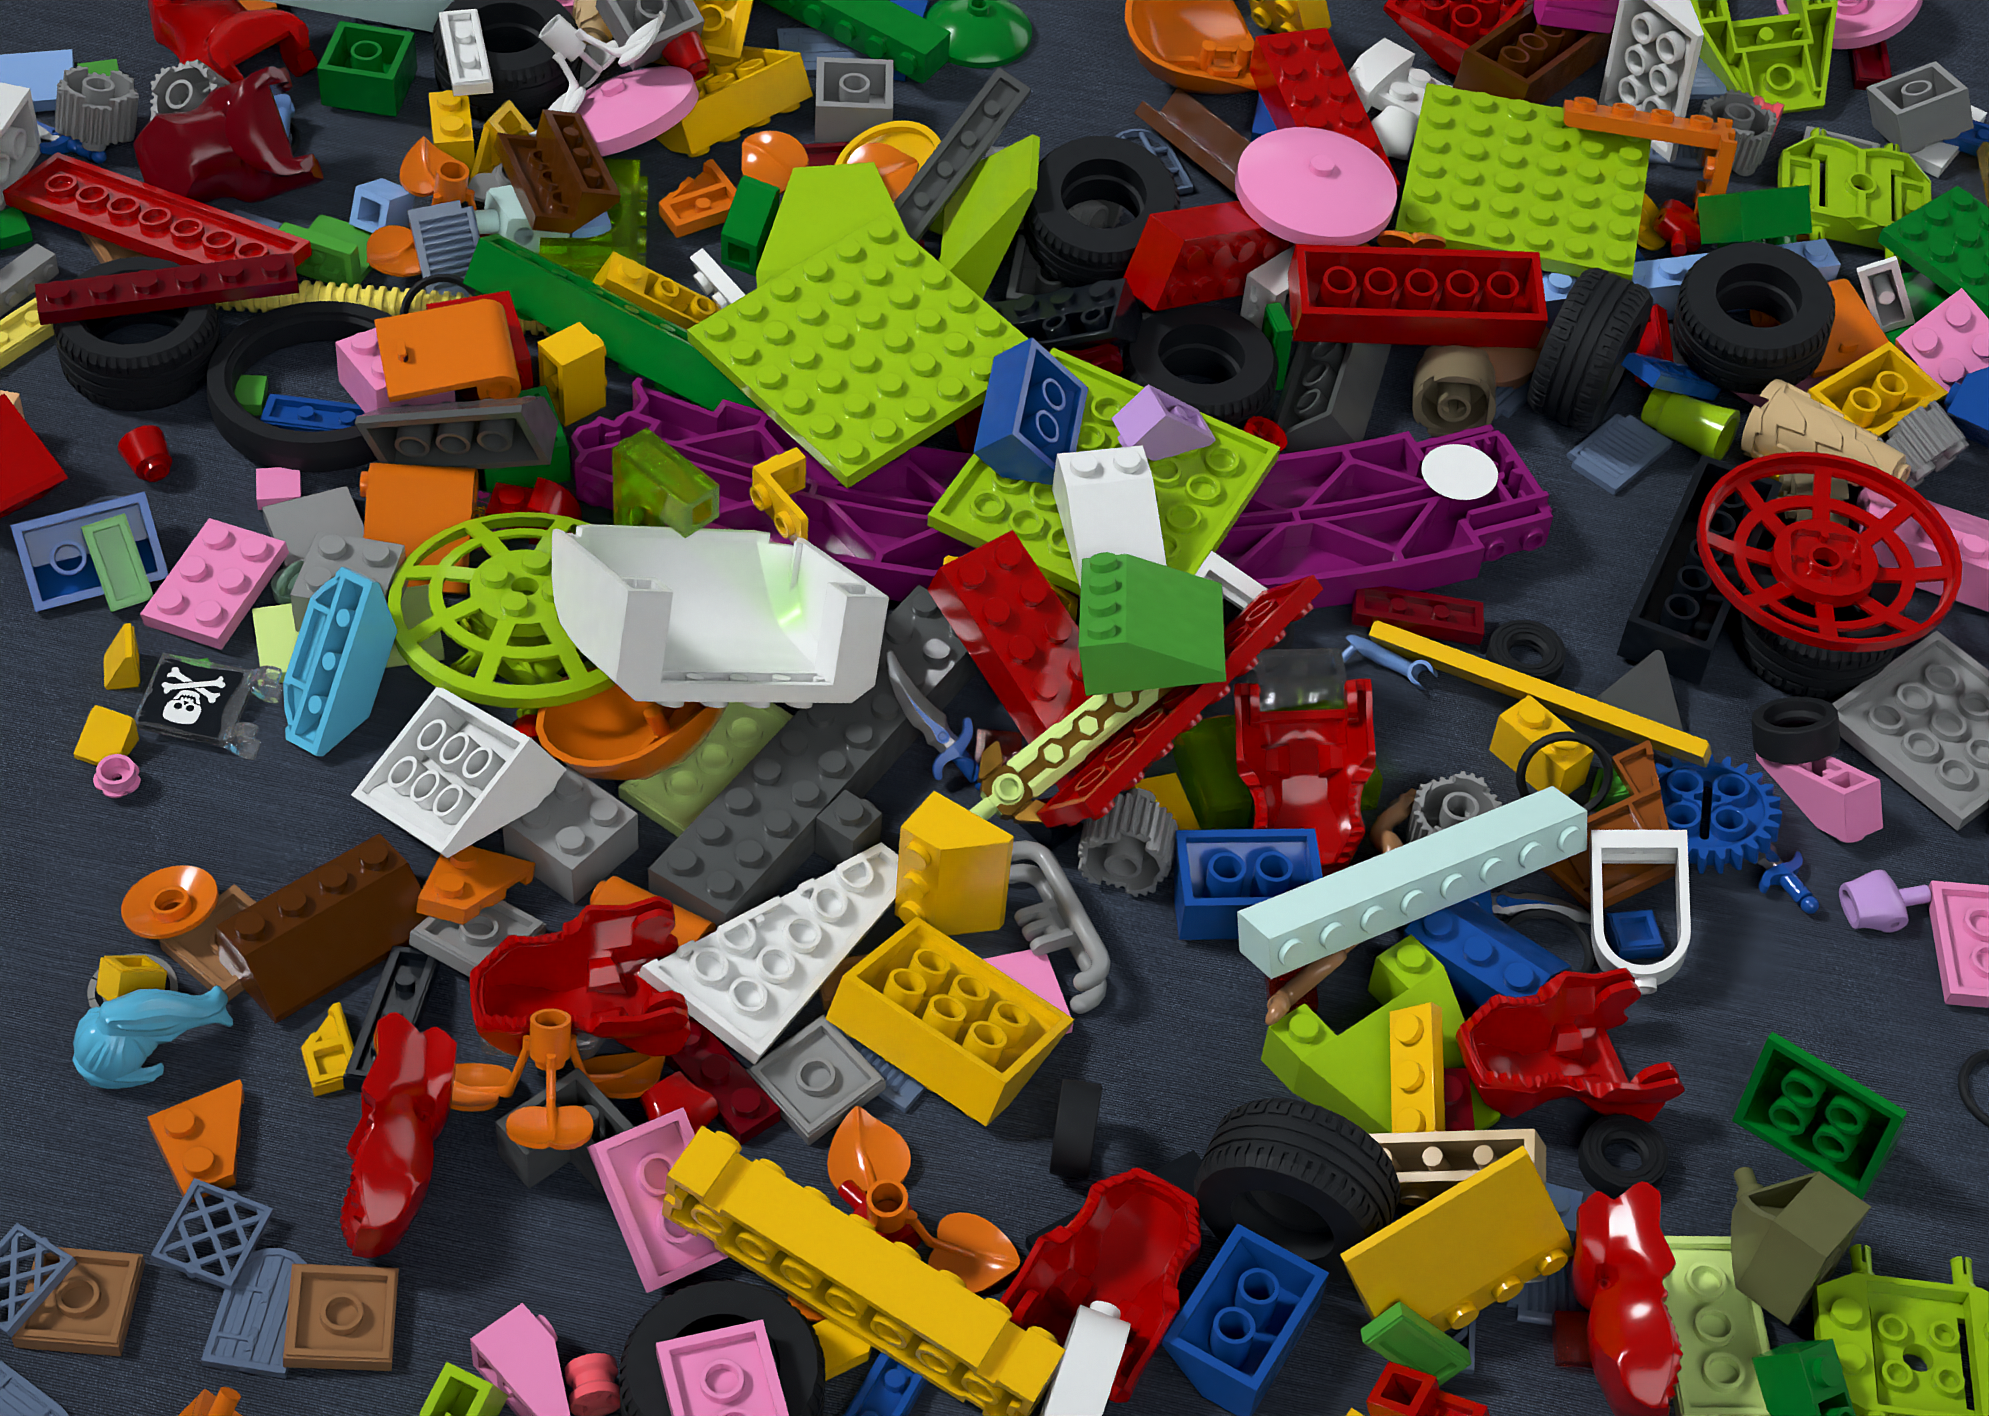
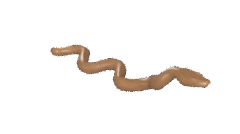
M1411 788L1406 793L1400 794L1398 798L1392 800L1372 825L1369 838L1381 854L1404 845L1400 838L1392 832V829L1401 824L1411 814L1417 790ZM1358 944L1307 964L1268 1000V1012L1265 1023L1271 1026L1283 1018L1294 1003L1346 960L1347 953Z

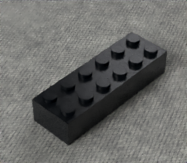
M1705 455L1701 456L1627 620L1617 652L1618 656L1640 663L1655 650H1660L1664 654L1670 675L1697 685L1701 684L1733 604L1718 590L1705 570L1699 555L1696 537L1698 518L1709 491L1721 477L1736 466ZM1768 477L1751 483L1765 503L1778 498L1783 484ZM1736 491L1728 496L1716 510L1709 529L1710 532L1732 541L1740 522L1751 512ZM1762 523L1758 524L1750 533L1746 546L1758 549L1766 530ZM1710 548L1715 562L1727 580L1738 590L1742 579L1737 572L1733 557Z

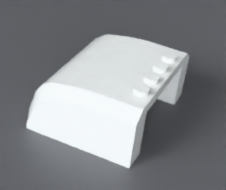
M594 524L577 526L576 535L566 533L560 529H553L554 603L560 624L567 635L595 666L635 701L656 702L665 707L679 708L684 706V702H700L708 707L724 708L727 707L728 702H743V704L754 708H768L771 702L807 709L811 708L813 703H852L875 686L889 597L809 541L797 537L794 545L770 542V533L756 530Z

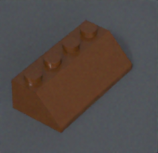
M378 833L217 924L215 927L220 963L232 976L236 975L239 978L241 986L276 1024L387 959L392 946H409L410 932L428 917V915L416 912L418 897L422 889L409 863Z

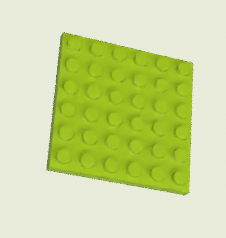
M1427 83L1395 230L1405 231L1409 234L1424 232L1441 236L1446 239V246L1443 249L1539 252L1541 269L1543 271L1579 277L1585 270L1601 268L1608 271L1609 274L1613 273L1631 281L1652 140L1568 127L1564 123L1562 107H1550L1529 103L1521 99L1514 100L1489 95L1485 92H1472L1452 88L1448 85Z
M884 214L687 329L688 342L847 489L983 404L994 356L1028 340L1023 333Z
M1052 348L1049 353L1088 387L1076 452L1121 448L1122 445L1118 441L1120 433L1111 418L1144 387L1056 348ZM1202 412L1200 414L1216 439L1210 446L1156 461L1147 458L1154 482L1166 564L1168 567L1193 575L1196 574L1209 553L1217 551L1278 460L1280 452L1279 446ZM973 454L929 512L927 526L975 548L1013 530L1046 579L1079 596L1081 594L1052 491L1053 485L1021 479L1003 478L977 455Z

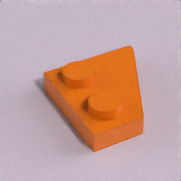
M712 158L703 163V172L695 179L688 176L679 184V188L676 191L670 192L659 202V215L676 238L725 223L737 189Z
M472 845L449 858L440 854L418 897L416 912L463 925L478 916L483 908L494 906L505 899L507 889L520 881L524 885L531 883L534 878L536 863L477 848Z
M240 1079L147 1117L149 1128L182 1197H184L194 1178L221 1189L236 1185L238 1166L236 1155L237 1149L240 1147V1117L242 1104H244L245 1099L243 1084ZM202 1193V1199L210 1196V1194Z

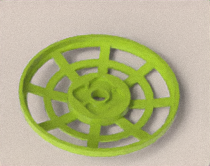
M512 512L493 514L464 521L444 529L424 541L406 558L397 570L389 589L388 607L397 628L394 643L400 655L416 673L432 685L444 688L460 698L478 704L502 708L535 709L561 706L587 699L614 686L616 683L599 668L587 672L577 653L579 649L560 624L554 603L552 585L553 529L576 534L577 526L590 523L548 513ZM515 526L546 527V528H549L548 530L536 529V528H515V529L499 530V531H495V532L490 531V529L505 528V527H515ZM467 535L473 538L453 549L442 559L439 565H418L428 555L452 541ZM514 538L541 539L534 550L520 549L509 551L501 542L504 539ZM481 546L491 556V558L479 565L478 568L454 566L463 556ZM431 580L429 583L428 599L433 616L409 630L404 621L401 607L404 582ZM444 582L470 583V598L446 608L442 595ZM529 590L534 592V594L526 596L518 591ZM474 614L482 624L493 630L489 641L468 632L457 622ZM443 630L448 637L460 646L483 655L475 678L459 673L440 663L424 651L419 643ZM546 635L551 643L531 647L508 645L512 636L536 637ZM559 658L569 679L559 682L536 685H514L494 682L502 660L536 662Z

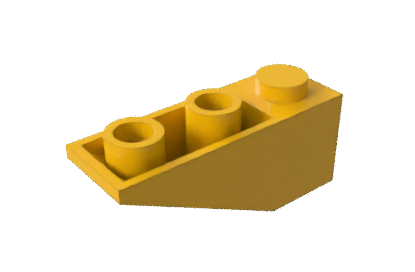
M614 251L592 280L593 283L686 330L720 310L716 303L708 297Z

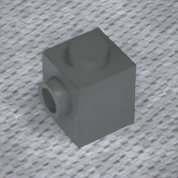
M845 789L816 817L815 853L837 866L879 844L881 841L882 812L877 810L870 801L860 799Z

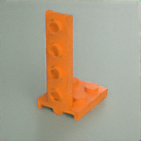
M1575 97L1574 101L1564 100L1563 118L1565 125L1568 127L1702 147L1701 167H1704L1703 181H1696L1692 203H1695V216H1699L1698 197L1726 194L1738 144L1737 141H1734L1736 133L1735 129H1732V119L1717 117L1715 123L1712 118L1704 115H1691L1689 119L1676 117L1673 112L1665 109H1652L1650 113L1637 111L1635 106L1626 103H1614L1612 107L1598 105L1596 100L1588 97Z

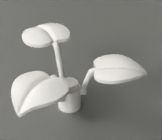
M659 11L656 19L638 29L622 47H619L615 40L604 43L588 35L581 28L576 30L560 14L553 17L542 29L539 38L555 52L552 58L560 65L569 81V88L548 110L575 113L585 97L586 88L596 81L600 73L609 67L616 57L620 58L618 64L621 67H625L635 62L649 49L656 39L666 15ZM583 40L586 41V42H588V43H590V44H592V45H586V44L583 42ZM578 56L583 60L579 83L565 61L566 58L570 62L574 61ZM537 130L528 134L535 137Z

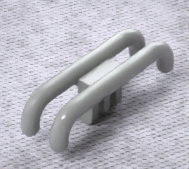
M1027 840L1013 842L1011 861L1028 859L1036 862L1040 868L1024 863L1011 865L1009 884L1018 882L1030 883L1037 889L1043 900L1041 903L1018 910L1014 915V919L1018 926L1023 927L1022 933L1025 939L1031 941L1029 946L1035 956L1044 955L1066 947L1069 948L1081 970L1073 979L1074 987L1081 992L1085 991L1071 999L1070 1008L1077 1014L1086 1013L1097 1007L1105 997L1107 989L1105 978L1109 974L1111 964L1108 951L1054 854L1038 842Z

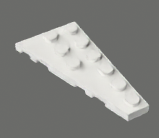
M881 842L838 864L835 870L816 880L811 878L799 884L793 892L781 898L778 895L720 925L717 931L696 942L691 940L679 946L675 953L659 961L656 958L641 967L638 976L660 993L673 990L683 994L687 1002L688 1014L755 1065L895 902L898 854Z

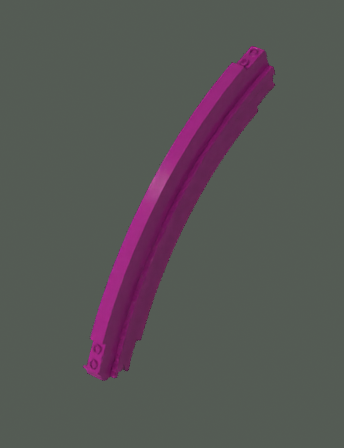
M639 377L632 383L633 411L623 413L614 421L598 416L591 423L578 426L571 436L572 473L576 480V499L592 506H602L621 513L630 520L644 523L645 526L756 530L770 533V542L790 545L794 544L789 538H783L779 534L774 521L767 513L756 508L750 496V488L752 487L753 466L768 460L774 455H780L797 447L806 456V487L789 496L808 517V541L887 595L889 600L902 602L918 585L927 589L939 567L943 566L946 556L960 557L976 549L927 526L929 512L973 454L915 446L847 489L764 411L722 399L713 412L698 405H693L643 387V379ZM1491 424L1465 429L1436 438H1428L1420 442H1416L1410 432L1407 431L1345 445L1279 454L1278 460L1215 553L1267 589L1314 575L1324 588L1311 601L1314 606L1313 609L1350 604L1356 589L1389 586L1421 591L1477 578L1482 562L1494 561L1506 554L1522 550L1533 551L1545 546L1553 515L1551 514L1552 509L1547 503L1549 498L1548 492L1543 491L1506 435L1501 434L1499 430L1494 431L1495 429ZM1449 444L1467 445L1482 451L1491 458L1498 471V480L1493 490L1483 497L1472 500L1452 499L1437 493L1426 483L1421 470L1422 462L1425 456L1437 447ZM1062 588L1079 599L1076 618L1080 619V596ZM1223 598V607L1228 602L1225 598Z

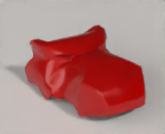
M148 0L155 40L158 44L170 49L179 58V63L182 62L184 65L186 61L193 62L198 59L227 81L234 83L244 80L243 75L235 65L276 43L280 46V53L285 65L294 76H303L309 70H314L318 67L317 59L309 49L308 27L306 23L292 13L272 9L248 10L239 0Z
M1371 679L1346 680L1344 684V709L1260 712L1259 694L1261 693V688L1259 684H1234L1237 773L1250 789L1254 800L1255 816L1253 829H1315L1323 877L1347 868L1365 834V826L1361 815V794L1364 784L1368 781L1376 767Z
M654 896L628 905H587L576 918L563 923L562 931L538 936L508 935L470 971L471 1008L478 1034L493 1047L519 1057L523 1048V1036L530 1035L531 1015L542 1009H559L571 1016V1034L588 1033L600 1038L615 1039L618 1043L632 1048L640 1054L653 1057L678 1054L691 1034L688 1006L684 995L673 990L660 993L638 976L643 965L656 958L659 961L675 953L679 947L678 938L670 934L676 926L672 902L663 897Z
M1627 968L1597 974L1564 971L1541 986L1535 995L1523 997L1494 995L1476 1010L1467 1021L1460 1025L1455 1036L1466 1069L1483 1102L1493 1110L1512 1119L1547 1101L1577 1097L1603 1117L1613 1114L1631 1115L1649 1123L1656 1117L1666 1101L1681 1095L1685 1091L1676 1067L1670 1062L1658 1063L1644 1068L1634 1076L1630 1083L1606 1032L1608 1029L1627 1022L1628 1017L1624 1010L1641 997V991L1635 983V978Z
M397 1012L389 1013L377 1021L373 1037L377 1057L362 1084V1117L346 1148V1152L354 1161V1164L351 1166L353 1172L350 1179L352 1181H350V1187L347 1189V1196L343 1198L344 1206L340 1210L342 1216L339 1222L342 1224L343 1237L347 1240L346 1245L352 1249V1256L374 1258L387 1254L399 1244L423 1205L433 1171V1142L443 1130L451 1109L456 1074L457 1042L439 1027H432L420 1033L412 1023Z
M1133 1168L1125 1173L1116 1174L1105 1180L1097 1181L1089 1188L1088 1196L1082 1209L1065 1228L1060 1225L1052 1231L1041 1235L1036 1240L1020 1272L999 1301L1011 1311L1012 1317L1009 1321L1025 1331L1031 1326L1043 1328L1057 1339L1058 1345L1063 1348L1080 1305L1090 1308L1092 1302L1104 1301L1116 1306L1121 1311L1120 1320L1131 1323L1108 1400L1114 1403L1128 1402L1139 1378L1180 1310L1179 1290L1177 1289L1179 1276L1196 1261L1201 1248L1198 1200L1179 1187L1141 1168Z
M1643 1181L1636 1183L1616 1199H1611L1606 1194L1596 1191L1578 1207L1576 1212V1243L1573 1246L1574 1254L1568 1257L1567 1279L1575 1299L1586 1310L1590 1311L1587 1325L1589 1354L1597 1382L1615 1416H1669V1402L1675 1397L1674 1387L1679 1383L1677 1373L1682 1369L1679 1361L1683 1356L1680 1350L1682 1345L1678 1341L1679 1336L1675 1332L1674 1324L1671 1322L1672 1317L1668 1313V1307L1664 1304L1668 1297V1291L1662 1283L1674 1270L1676 1260L1660 1228V1191Z

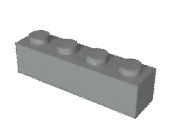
M36 243L0 270V317L34 293L35 284L47 283L59 274L55 253Z

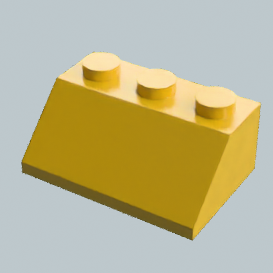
M1890 341L1810 388L1807 392L1811 394L1810 398L1844 414V419L1878 435V438L1887 435L1898 425V421L1919 406H1923L1925 409L1930 402L1936 400L1939 403L1946 399L1948 392Z
M933 791L900 827L894 915L899 917L905 924L917 916L946 936L999 930L1005 921L1014 836L938 792Z

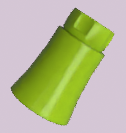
M1655 388L1650 393L1643 407L1641 420L1646 425L1657 429L1658 433L1680 442L1701 455L1721 461L1736 435L1740 422V411L1706 403L1684 394Z

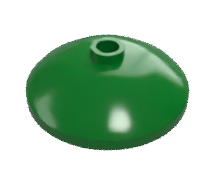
M940 0L932 5L924 16V19L951 32L948 62L963 67L994 68L1009 64L1020 58L1027 51L1032 39V25L1029 18L1017 5L1009 0Z

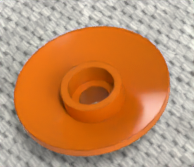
M186 865L163 868L145 876L131 887L121 905L122 919L132 933L143 938L166 939L182 935L199 926L210 916L217 905L219 890L212 875L201 868Z

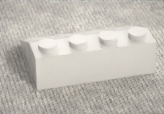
M1619 0L1598 104L1612 107L1614 103H1626L1635 106L1637 111L1650 113L1652 109H1665L1673 112L1676 117L1685 118L1704 37L1703 30L1690 0ZM1657 140L1651 141V147L1669 163L1676 160L1679 144Z
M436 687L351 795L444 857L449 858L537 808L542 800L554 790L557 781L567 769L530 737L446 689Z

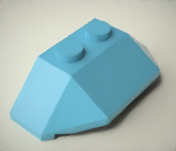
M341 567L336 572L335 577L325 582L310 597L283 681L284 711L288 726L285 728L286 740L315 756L323 757L370 717L397 634V628L380 584L350 568Z

